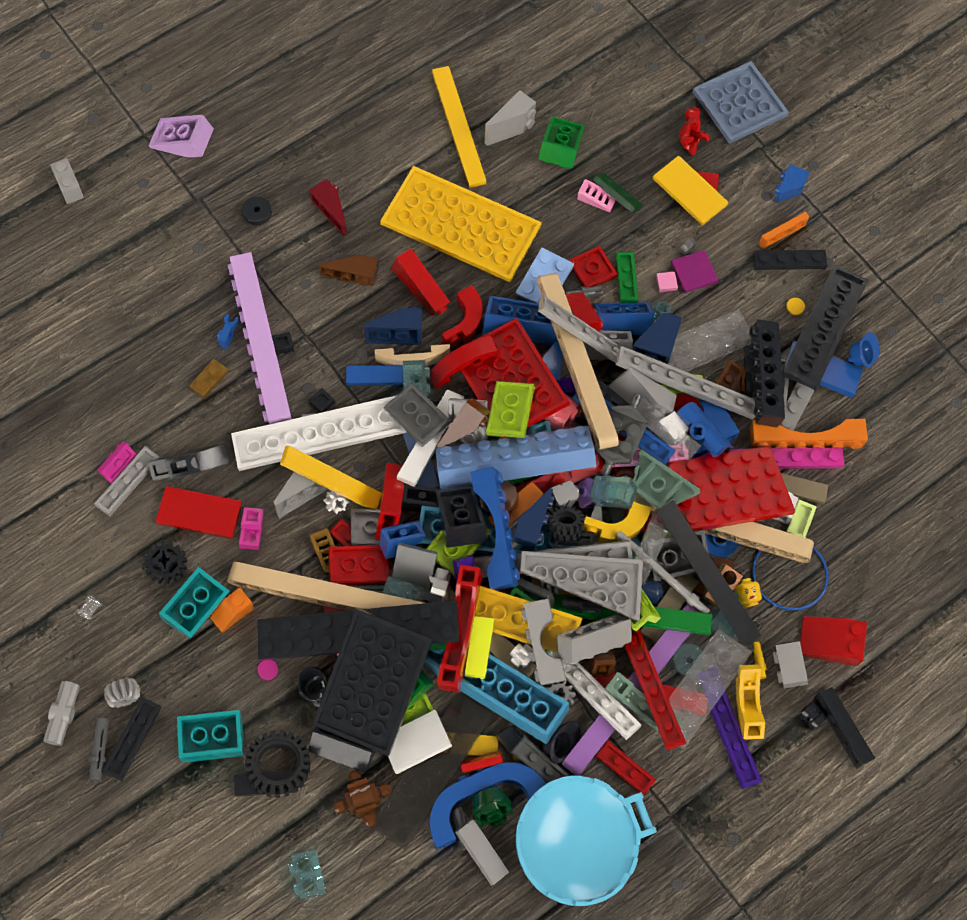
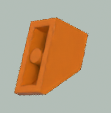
M238 588L221 602L210 619L221 633H224L253 611L254 606L243 590Z

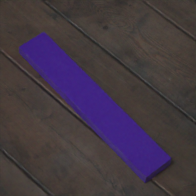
M716 668L697 673L696 678L703 695H705L708 701L707 705L741 789L761 783L762 780L746 741L743 739L740 726Z

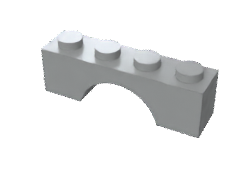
M549 599L525 603V609H521L523 620L528 622L529 629H526V636L528 641H532L533 649L530 650L532 662L536 661L537 669L534 670L536 682H540L541 685L566 681L562 660L549 656L542 646V632L553 621Z

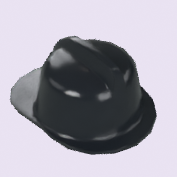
M575 721L567 722L560 729H556L548 743H542L539 749L550 756L553 763H561L579 742L581 734L579 724Z

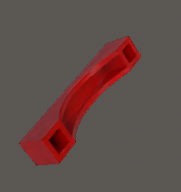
M460 565L455 600L458 602L460 642L447 643L437 680L440 690L458 693L461 690L482 581V572L479 567Z

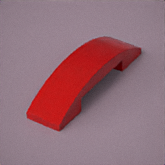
M487 336L467 343L440 360L429 372L434 388L438 389L450 382V376L476 360L484 361L498 353L499 351L493 337Z

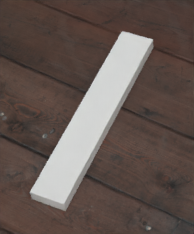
M450 390L445 392L437 406L448 418V400L450 398L464 399V396ZM449 425L424 447L416 442L398 473L397 480L415 487Z
M546 651L549 656L559 659L558 653ZM562 660L567 682L626 740L641 727V724L579 663L568 664L567 661Z

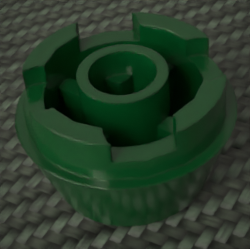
M493 787L482 790L473 798L472 817L476 820L479 827L489 823L492 827L500 825L507 821L506 816L508 814H513L512 802L500 788Z

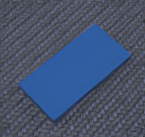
M793 341V343H792V345H791V348H790V351H789V353H788V356H787V359H786L784 368H785V366H786V364H787V362H788V359H789V357H790V355H791V353H792V351H793V349H794V347H795V345H796V343H797L796 341ZM832 356L819 385L853 398L863 368Z

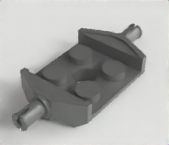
M634 394L629 406L611 407L612 412L610 416L617 436L621 431H626L628 436L624 441L618 440V446L598 450L596 445L594 446L605 459L601 474L608 476L612 465L630 464L649 423L637 408L642 396Z

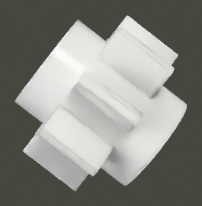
M334 491L327 492L326 499H323L328 504L325 508L328 511L333 509L336 514H338V511H345L346 504L349 503L344 496Z
M527 643L524 647L518 644L510 653V656L513 657L510 660L517 669L520 666L524 669L528 667L532 662L530 655L532 648Z

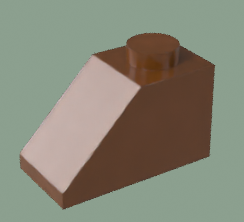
M612 649L607 653H599L589 659L590 674L593 677L611 676L616 664Z

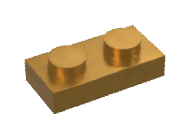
M213 359L189 387L205 399L229 371L225 366Z

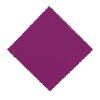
M705 250L671 260V265L684 293L716 284L719 281Z

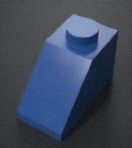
M419 521L382 528L379 545L386 559L396 557L399 543L416 546L425 538V533Z

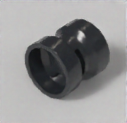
M814 702L799 714L802 720L808 722V726L812 731L828 718L824 713L818 711V706Z

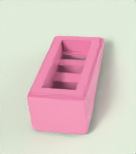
M586 179L577 197L578 200L609 213L616 201L601 187ZM606 199H609V202H608V204L606 205V204H605V201H606Z

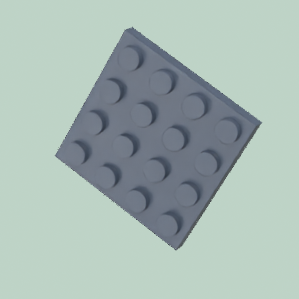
M752 61L693 88V94L729 144L787 117L789 113Z

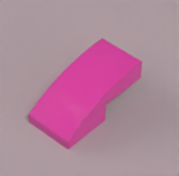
M244 507L239 549L259 550L264 509Z

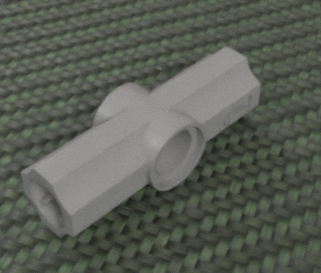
M68 681L61 682L56 701L52 703L49 710L48 719L50 721L43 740L45 743L62 746L68 724L70 725L74 718V705L80 688L78 684Z

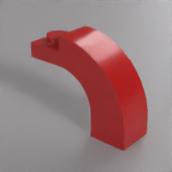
M473 285L457 293V304L463 310L465 317L460 324L442 334L443 345H456L460 339L467 344L478 333L482 321V301Z

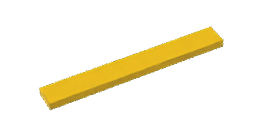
M446 66L432 69V75L468 186L472 188L486 185V178L450 68Z

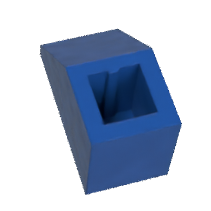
M791 164L787 171L783 170L780 177L782 184H777L774 194H777L775 202L778 203L799 196L809 171Z

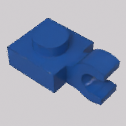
M229 314L225 315V325L223 329L219 330L217 335L220 348L226 350L234 336V330L239 324L238 317L233 322H229Z

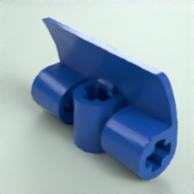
M695 402L687 403L677 412L683 422L690 427V434L694 439H705L703 445L713 457L720 455L727 447L733 448L731 443Z

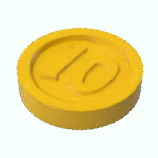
M791 298L786 304V309L792 315H800L805 309V304L799 298Z

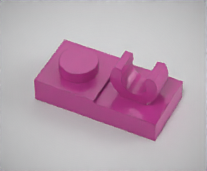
M125 442L117 445V449L110 453L111 456L97 470L111 484L137 455Z

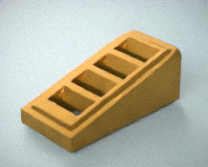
M325 528L311 534L309 537L325 574L329 573V565L326 566L325 563L329 561V556L325 558L322 556L329 553L328 547L319 550V548L328 544L330 546L335 545L328 529Z

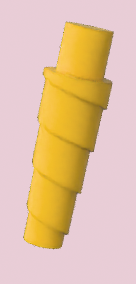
M754 642V664H760V679H765V671L767 669L760 642Z

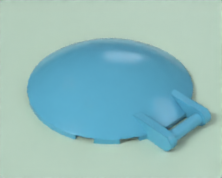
M585 776L562 777L547 783L537 790L524 806L516 829V849L519 862L533 886L548 898L572 906L597 904L609 899L620 891L636 868L640 839L657 832L655 826H652L645 808L642 792L624 798L610 787L609 784L596 778ZM635 802L645 828L642 831L630 803Z

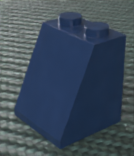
M663 313L634 343L633 351L668 364L682 318L673 313Z

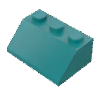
M198 567L159 612L160 618L176 631L191 639L230 591Z

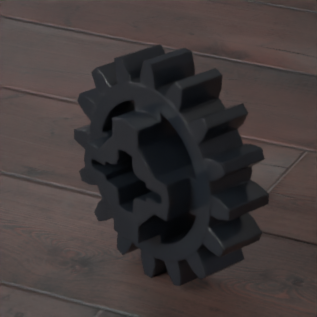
M162 541L161 546L155 543L154 550L148 549L150 555H144L145 560L148 561L143 563V566L147 568L146 574L151 575L152 581L157 579L159 584L163 580L169 584L170 579L177 582L176 576L183 577L181 570H187L184 564L188 562L187 558L184 557L186 555L185 551H180V545L174 547L172 541L168 545ZM165 557H166L167 560H168L167 563H166V564H167V565H166V569H165V567H164V565H163V564L165 563V561H166Z

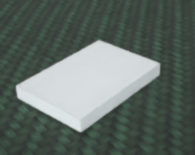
M433 710L400 727L391 754L388 756L396 774L452 747L437 711Z

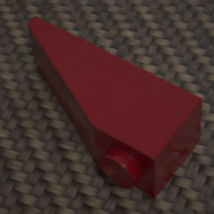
M325 179L309 190L310 199L345 236L347 234L346 223L338 194L339 190L334 183H330Z

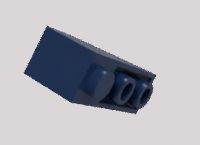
M552 488L519 518L513 535V541L511 542L533 549L537 543H541L544 532L540 531L542 525L546 526L549 514H546L548 507H552L555 496L551 495Z

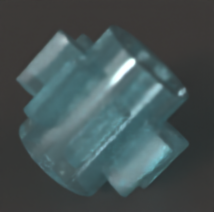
M657 300L655 306H651L654 312V319L657 320L663 313H672L670 311L673 306H669L666 300L664 302Z

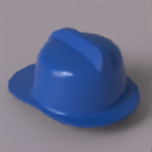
M869 332L861 340L853 343L847 360L853 362L856 366H865L869 369L879 357L880 348L876 335Z

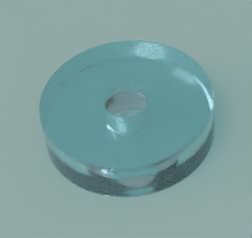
M694 644L680 646L673 656L674 668L679 674L686 677L696 676V674L703 670L706 663L704 652ZM686 658H691L692 663H688Z

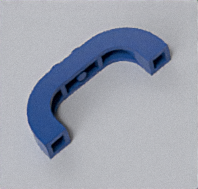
M509 762L497 764L490 768L477 769L476 774L470 777L468 774L459 777L457 783L446 788L438 796L432 807L430 833L436 850L456 842L449 817L453 808L459 803L474 797L482 790L504 783L520 787L529 800L537 790L546 785L545 781L533 769L519 763Z

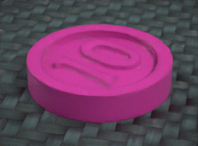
M264 660L258 666V674L264 680H272L278 674V666L272 660Z

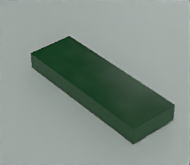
M605 173L594 177L593 181L631 213L639 211L643 207L642 203Z

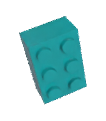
M240 710L177 717L179 759L182 763L245 756L243 720Z

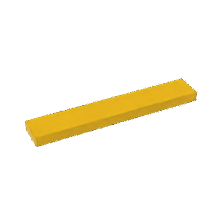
M290 445L285 446L280 465L367 509L378 508L381 492Z

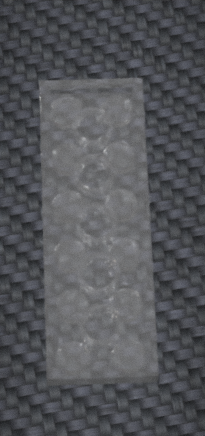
M735 310L678 334L668 365L688 371L743 348L745 345H750V328L740 310Z
M720 629L716 631L669 698L674 714L684 721L680 727L686 740V744L679 746L682 750L688 745L737 675L739 665H744L752 651Z

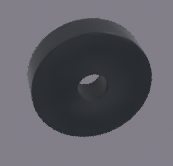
M252 197L242 207L244 219L252 225L265 224L272 215L269 201L262 197Z

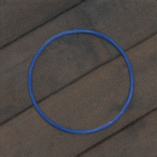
M813 546V550L820 557L824 565L826 579L821 594L812 603L802 607L790 608L774 603L761 591L762 597L778 608L791 611L806 609L817 603L824 595L829 579L828 568L823 556ZM759 550V551L757 552V554H756V556H755V558H754V561H753V565H752V577H753V581H756V577H755V565H756L757 558H758V556L760 555V553L762 552V550Z

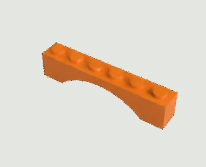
M846 419L840 425L830 430L817 433L797 432L781 425L778 427L756 424V420H752L749 426L751 448L770 446L771 448L851 447L852 449H859L868 440L866 419Z

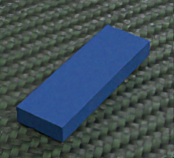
M403 365L346 366V385H403Z

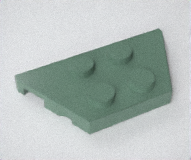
M640 450L638 465H636L634 471L635 477L632 479L630 487L634 493L657 509H660L672 500L677 505L700 493L698 487L644 450Z

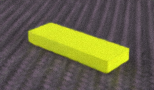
M474 617L465 668V676L481 679L486 677L494 627V619Z

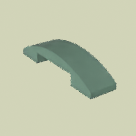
M617 672L605 689L637 717L658 730L644 694L633 686L634 683ZM676 716L679 726L681 727L684 721Z

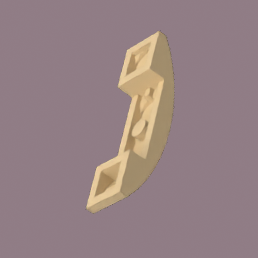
M450 344L431 345V352L400 355H394L393 348L375 349V361L384 365H403L405 369L426 367L438 363L450 354Z

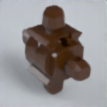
M358 770L350 771L348 775L350 784H347L348 791L344 792L345 800L340 799L334 802L335 812L341 814L349 809L351 816L357 814L358 820L363 818L368 828L375 826V813L378 812L377 806L381 805L379 797L385 798L391 794L390 786L388 783H384L376 788L373 781L368 783L367 778L362 779Z

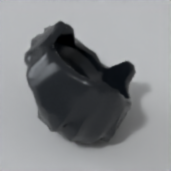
M313 666L303 668L298 677V692L301 698L310 701L315 707L319 708L329 681V675L325 671Z

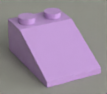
M203 115L160 118L149 147L188 158L202 157L214 128Z

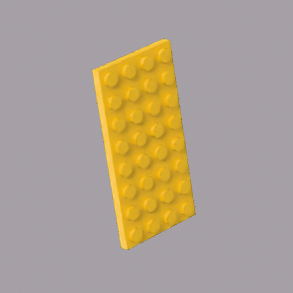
M415 166L410 170L380 221L381 225L508 282H511L542 225L540 221Z

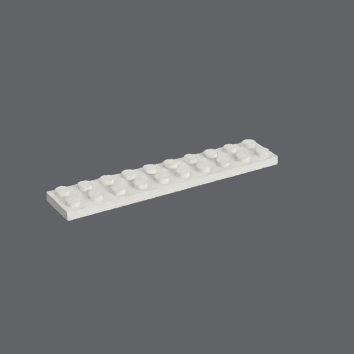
M396 396L231 433L238 469L242 471L281 462L285 446L288 445L307 455L407 433L384 410V406Z

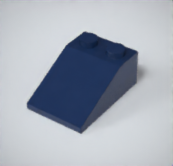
M413 306L401 308L364 323L366 343L421 345L422 308Z

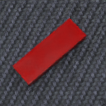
M609 740L595 755L600 762L638 793L642 792L643 796L656 781L652 775Z

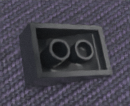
M473 485L435 490L446 548L486 542V524L477 494L473 491Z

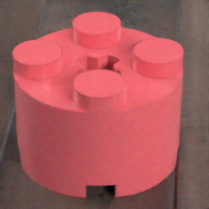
M567 394L565 395L570 405L544 419L545 421L549 420L553 431L574 428L575 424L573 422L575 418H579L583 413L582 406Z

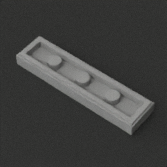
M144 446L94 505L110 517L150 472L148 462L159 459L160 456Z

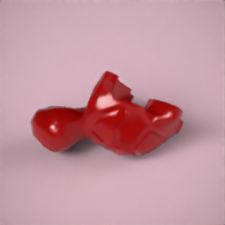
M696 107L687 109L685 112L687 122L679 132L680 143L692 156L695 155L697 145L702 138L706 142L710 139L709 134L700 130V109Z

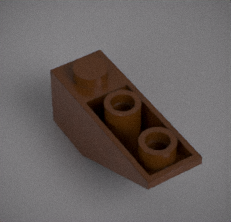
M356 255L319 264L320 275L326 278L341 279L344 282H356L363 286H374L378 271V258Z

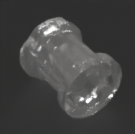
M87 595V600L75 612L87 621H91V616L98 607L101 608L102 604L92 596Z

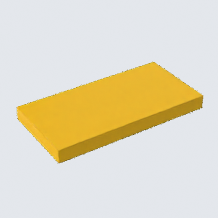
M677 156L653 176V180L702 226L729 203L680 156Z

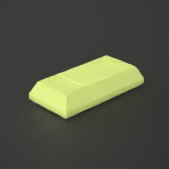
M798 500L795 508L796 511L792 516L787 532L806 538L817 507Z

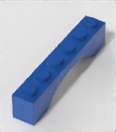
M494 467L472 471L470 473L473 491L487 504L495 523V549L487 567L490 589L498 591L519 586L520 574L518 568H515L514 562L517 557L511 545L513 534L508 527L510 516L508 510H505L506 494L501 487V483H503L502 473Z

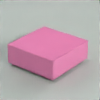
M675 272L657 273L656 279L659 292L677 291L678 285Z

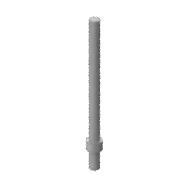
M621 530L616 534L615 537L620 541L630 540L632 552L679 592L691 607L694 606L701 613L708 614L710 612V609L699 600L695 593L689 592Z

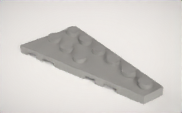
M522 551L521 573L636 621L640 620L643 560Z

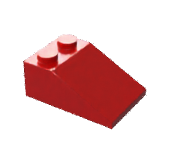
M803 616L800 635L802 655L858 666L864 658L867 622L848 618Z

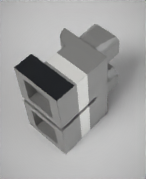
M437 567L435 576H429L433 586L430 593L424 591L422 596L424 603L449 601L452 591L450 585L452 576L449 575L450 572L448 570Z

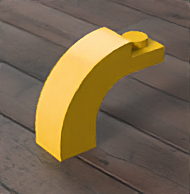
M632 502L627 517L615 524L605 523L586 516L583 531L585 533H594V536L598 535L597 543L599 544L619 542L620 540L615 536L620 530L632 540L645 525L651 507Z
M760 664L739 665V675L736 677L737 712L743 739H764L765 720L760 705Z

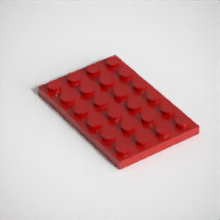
M517 318L480 337L492 336L499 351L498 353L484 361L478 359L460 370L478 400H487L488 410H491L496 381L534 384L535 389L527 428L570 405L566 395Z
M770 446L722 453L717 457L710 455L668 462L666 464L668 468L700 489L698 495L677 504V507L693 531L794 515L796 511Z

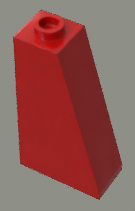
M410 248L398 256L391 266L393 272L432 316L436 313L438 315L444 313L448 309L447 305L450 301L414 251Z
M387 463L375 539H380L382 528L399 524L404 482L397 480V475L403 465Z

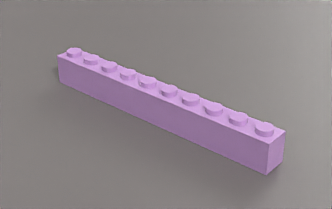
M252 253L230 256L231 264L227 265L230 275H234L235 278L231 282L233 290L238 291V296H235L237 307L241 306L242 312H239L241 323L245 322L246 324L243 332L245 339L250 341V344H247L249 356L253 355L254 358L250 362L253 372L257 371L258 375L254 379L257 389L261 388L262 392L258 396L260 404L265 405L266 411H262L264 421L269 422L270 425L291 420Z

